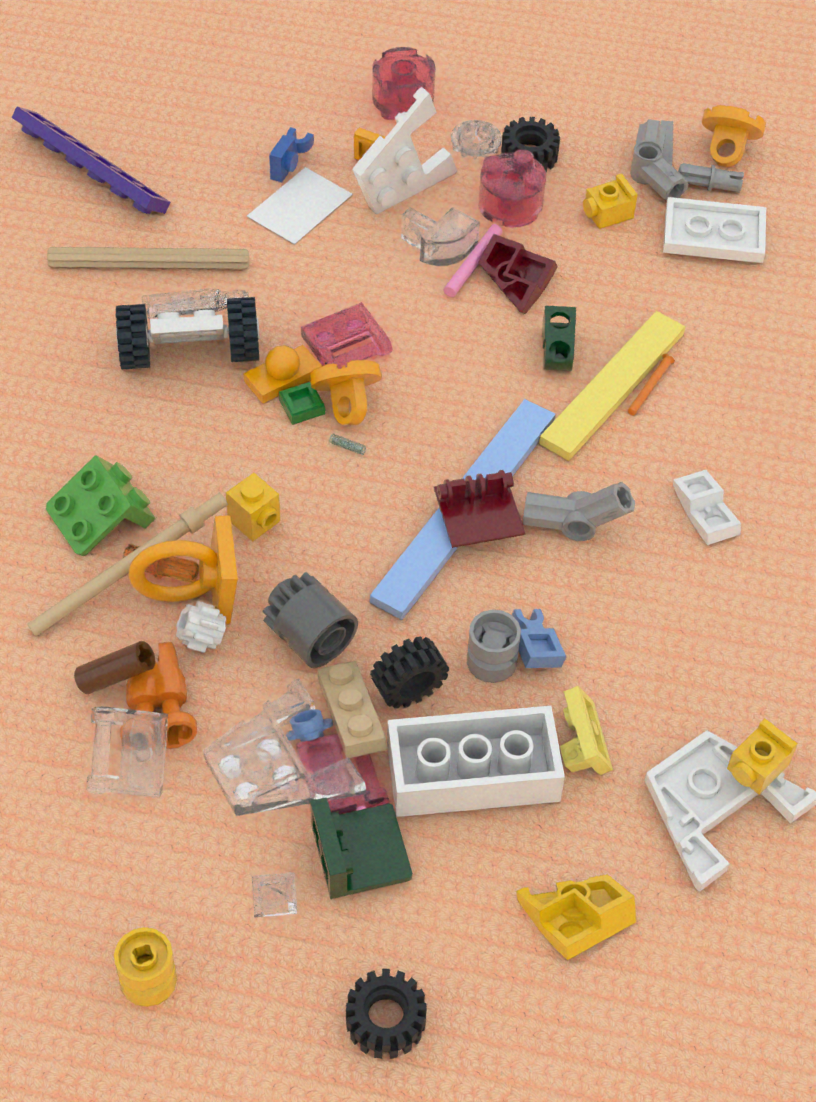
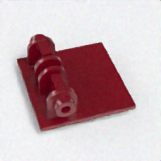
M499 470L498 473L487 474L486 478H483V475L480 473L476 475V480H472L470 475L466 476L465 480L464 478L452 481L445 479L443 484H438L434 487L452 548L525 535V530L510 487L514 486L511 472L505 473L504 470Z

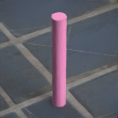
M496 224L491 225L443 289L447 296L454 297L479 265L478 262L493 234L499 236L502 234L500 226Z

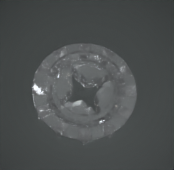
M481 120L462 122L451 133L453 151L460 152L462 157L473 156L474 160L478 156L488 159L490 153H498L502 141L498 128L491 123ZM475 136H478L479 143H473Z

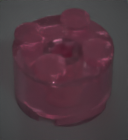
M396 47L384 51L382 58L378 61L374 60L372 65V101L375 107L381 111V116L384 119L395 120L399 112L406 113L416 101L413 95L421 87L430 93L434 103L436 67L430 56L426 54V58L418 55L417 49Z
M522 149L515 153H503L496 156H488L484 159L480 172L478 206L482 215L489 221L493 222L494 218L503 221L502 226L522 227L534 222L537 219L538 213L542 211L546 171L533 158L534 156L530 151Z

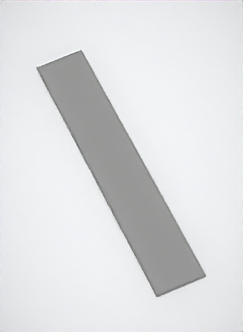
M661 120V125L666 128L662 157L672 166L673 121Z

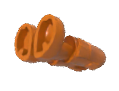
M172 642L158 643V662H155L153 669L127 680L126 701L129 708L136 712V716L130 717L122 723L120 737L122 742L129 748L146 752L157 749L158 734L154 719V710L157 707L162 708L161 732L165 747L169 749L181 747L192 741L197 734L196 719L188 712L180 711L181 706L187 700L186 679L179 668L177 653Z

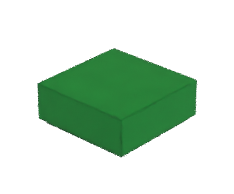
M310 382L279 391V401L292 425L325 415V405L317 390L311 388Z

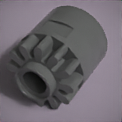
M307 572L303 573L300 578L297 575H293L292 578L279 583L269 596L268 603L270 606L263 610V613L266 615L263 621L281 639L285 640L289 647L311 668L326 665L340 655L352 641L358 628L357 617L314 576H310Z

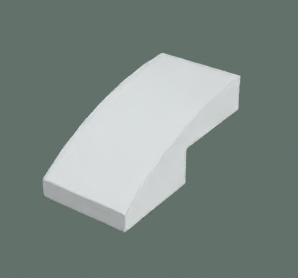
M707 470L673 480V487L688 518L707 545L741 534V522L723 502L724 490Z

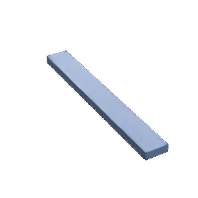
M524 399L463 476L464 480L469 475L472 477V480H476V475L480 473L483 475V478H486L487 474L498 473L499 470H504L505 473L511 472L513 476L539 443L540 435L553 423L556 414ZM440 508L437 509L370 594V603L400 620H403L458 548H452Z

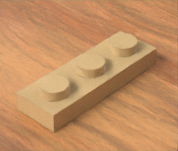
M356 661L317 669L318 680L346 758L349 759L387 750L385 734Z

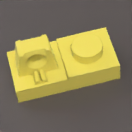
M579 686L564 691L568 706L563 709L564 716L571 730H576L578 735L560 746L565 767L571 772L592 767L599 775L612 771L613 768L594 701Z

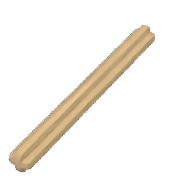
M50 247L47 251V262L50 267L247 269L249 267V252L247 249Z

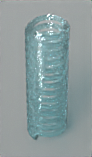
M332 434L329 442L334 443V445L336 444V446L355 451L357 454L364 455L366 446L358 442L356 443V441L337 436V434Z

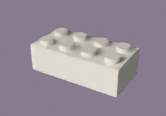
M552 706L388 720L387 749L396 817L561 801L565 776Z

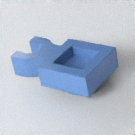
M514 609L512 616L518 621L521 628L518 651L525 667H562L566 658L565 652L554 628L543 627L544 616L541 609H534L529 620L523 616L521 609Z

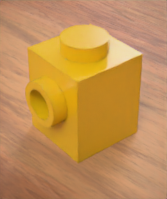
M252 473L225 492L228 503L227 515L231 517V523L252 542L281 521L279 493L256 473Z

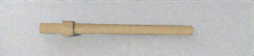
M219 492L196 509L190 507L179 515L180 520L27 623L28 627L35 636H38L127 575L131 562L141 551L161 542L178 540L189 531L191 534L195 533L205 526V520L228 505L227 501Z

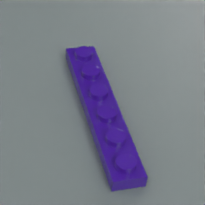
M16 107L11 118L23 125L21 130L34 138L41 137L44 139L43 145L56 153L63 152L66 154L65 160L78 168L85 167L89 170L87 173L89 177L100 183L107 182L110 184L109 190L122 198L127 199L129 197L134 200L132 206L139 211L149 215L152 211L166 213L171 203L170 201L39 113Z

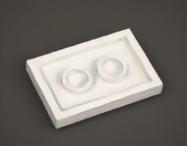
M674 197L667 198L663 253L763 263L766 247V207Z

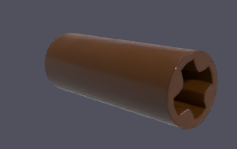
M139 641L78 666L74 673L76 685L85 694L99 691L153 669L155 666V654L148 643Z

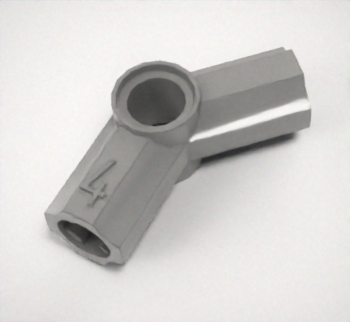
M648 119L644 124H639L630 171L631 177L637 183L649 184L665 200L668 197L680 198L688 188V181L662 157L666 128L660 124V121Z
M623 482L613 484L592 494L585 491H577L569 494L567 497L527 492L523 525L562 530V533L571 540L586 541L594 537L597 526L633 512L635 500L631 495L630 488Z

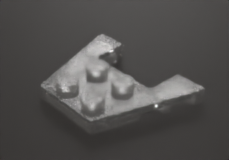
M296 679L288 684V692L273 702L268 700L262 704L263 711L246 723L241 720L203 749L205 761L236 816L310 804L311 800L325 797L329 801L367 793L365 782L349 757L313 773L307 772L281 729L282 726L289 724L290 719L296 714L315 709L314 701L300 679Z

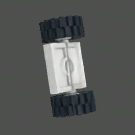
M255 297L227 299L229 327L223 325L222 315H215L214 310H198L193 312L194 317H179L178 312L159 313L158 319H150L151 329L148 330L145 304L116 306V338L121 370L150 368L149 342L153 343V340L155 344L224 340V338H228L227 334H229L231 362L259 361L258 339H260Z

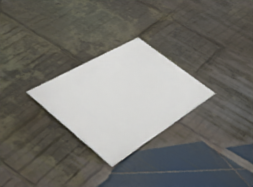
M305 167L249 213L247 217L295 244L353 194Z

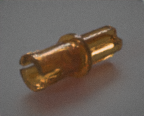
M128 544L123 553V558L139 548V546ZM172 556L155 561L146 568L145 572L153 574L154 578L157 579L165 576L193 583L198 578L199 564L196 561Z

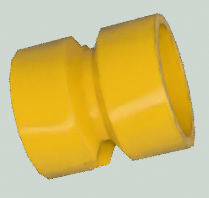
M148 927L133 929L123 935L117 943L114 952L121 991L135 1005L145 1007L159 1005L170 997L177 983L170 941L162 932Z

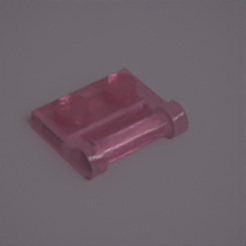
M362 302L301 326V337L322 366L334 363L337 364L338 369H341L344 365L347 367V362L352 360H366L378 354L384 356L393 350L389 337ZM370 338L373 341L336 357L333 355L334 352Z
M338 733L296 743V752L311 800L327 797L330 811H338L339 815L389 804L390 801L386 789L380 786L370 754L354 757L364 787L363 791L354 793L341 752L344 750Z

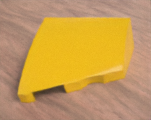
M608 874L589 877L587 880L579 882L571 880L556 882L557 891L531 895L529 887L516 891L518 902L535 926L566 960L577 956L636 923L635 896Z

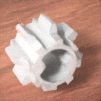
M197 601L196 606L187 604L186 608L182 609L177 621L176 637L179 640H183L182 643L187 645V648L205 653L206 648L216 649V646L220 645L226 629V616L220 614V610L211 604Z

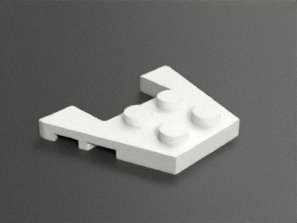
M423 87L419 88L413 95L416 101L406 113L399 112L395 117L397 124L385 139L379 136L352 169L368 207L375 214L383 212L457 172L452 155L444 147L424 164L421 165L411 139V133L437 113L430 93Z
M708 730L649 770L644 780L693 885L699 892L727 872L730 865L703 835L755 796L759 795L750 787L741 785L727 769L732 752L737 747ZM781 773L761 795L791 824L816 805V791L809 787L806 790L784 779L785 774Z

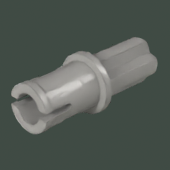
M683 163L678 170L688 181V184L707 187V191L715 188L740 193L743 184L744 172L717 169L715 165H711V168Z

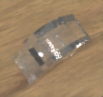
M410 207L402 214L401 239L420 249L421 262L434 266H448L465 259L478 244L480 221L452 207L436 222Z

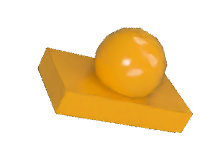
M286 345L275 346L268 352L265 363L243 373L244 382L263 404L278 397L279 391L310 381L312 370L322 365L304 345L294 349Z

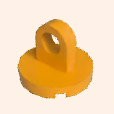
M726 105L713 106L712 110L709 108L704 109L702 125L714 132L710 153L713 160L719 166L732 167L742 159L747 140H757L763 137L766 122L761 116L757 115L755 120L749 117L750 112L746 109ZM723 144H734L735 151L731 156L722 157L718 154Z
M352 360L347 362V368L344 365L341 369H338L337 364L331 363L312 370L310 373L311 388L314 390L331 392L334 416L340 424L358 425L364 420L367 412L365 386L380 381L382 379V372L379 364L370 360ZM351 401V412L349 413V402Z

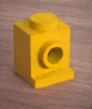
M621 173L616 175V180L586 189L583 209L586 216L591 218L599 229L633 219L638 194Z
M764 718L759 723L758 728L732 752L727 769L741 785L750 787L760 795L790 765L798 743Z

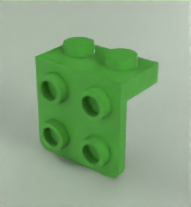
M97 455L46 504L47 512L76 554L81 556L87 555L124 518L145 529L156 519L147 507L150 504L147 496L130 483L132 479L130 472L120 463L116 462L113 465Z

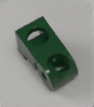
M545 306L542 324L543 370L572 371L576 307ZM555 316H562L568 319V323L550 322V320Z

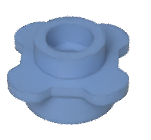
M318 709L303 711L290 719L292 731L286 733V738L289 741L300 739L302 744L317 742L324 737L323 731L333 726V721L330 718L323 719L322 713Z

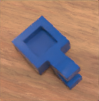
M289 128L287 134L280 138L269 154L271 180L282 183L288 173L295 170L298 163V153H305L314 145V134L307 133L304 138L297 139L296 129Z

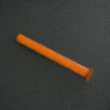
M663 354V360L629 407L628 413L634 416L668 366L674 364L675 360L672 356Z

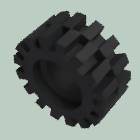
M521 117L518 123L515 120L511 121L510 126L506 125L502 135L501 158L504 159V164L506 166L511 165L510 170L514 172L519 168L520 174L526 175V171H531V175H537V170H540L542 174L546 173L547 167L552 169L558 160L560 145L558 129H554V125L551 122L545 125L546 120L540 118L539 122L535 121V117H530L529 121H525V118ZM524 145H534L537 147H528Z
M420 636L415 637L413 642H411L410 638L404 640L403 645L400 647L397 644L392 646V652L389 654L384 652L380 656L382 661H376L373 665L374 670H371L370 673L372 681L386 704L394 708H400L403 705L405 708L409 707L412 701H415L416 704L421 702V697L424 695L431 696L434 693L433 688H440L443 685L441 680H446L448 677L449 667L434 642L430 638L425 637L422 639Z
M382 969V976L379 977L376 976L375 970L368 972L367 981L365 982L360 977L355 982V990L350 989L348 1003H346L347 1032L350 1031V1039L354 1045L359 1042L360 1050L365 1054L370 1049L374 1050V1058L382 1059L383 1052H389L390 1059L398 1057V1050L402 1049L404 1054L412 1050V1043L418 1044L421 1040L422 1031L425 1030L427 1003H424L425 994L423 990H417V982L412 977L408 982L405 981V973L399 970L396 977L390 976V969ZM379 1000H392L400 1005L404 1015L396 1026L382 1028L371 1021L368 1014L371 1006Z

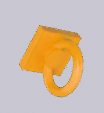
M215 516L211 547L193 541L173 540L152 545L141 551L133 559L129 567L128 573L131 585L143 596L164 602L194 599L211 590L213 605L216 609L220 610V614L226 616L225 625L231 624L238 581L231 517ZM172 556H188L199 560L200 579L187 585L168 587L150 582L146 579L144 572L149 565L157 560Z

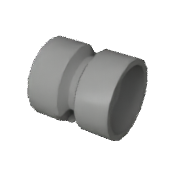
M493 609L483 611L475 616L470 624L467 665L469 671L476 678L484 682L496 683L504 681L512 676L516 670L521 628L518 621L511 614Z

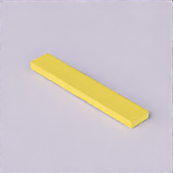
M656 311L540 435L539 444L570 461L658 364L663 354H667L684 335L686 326Z

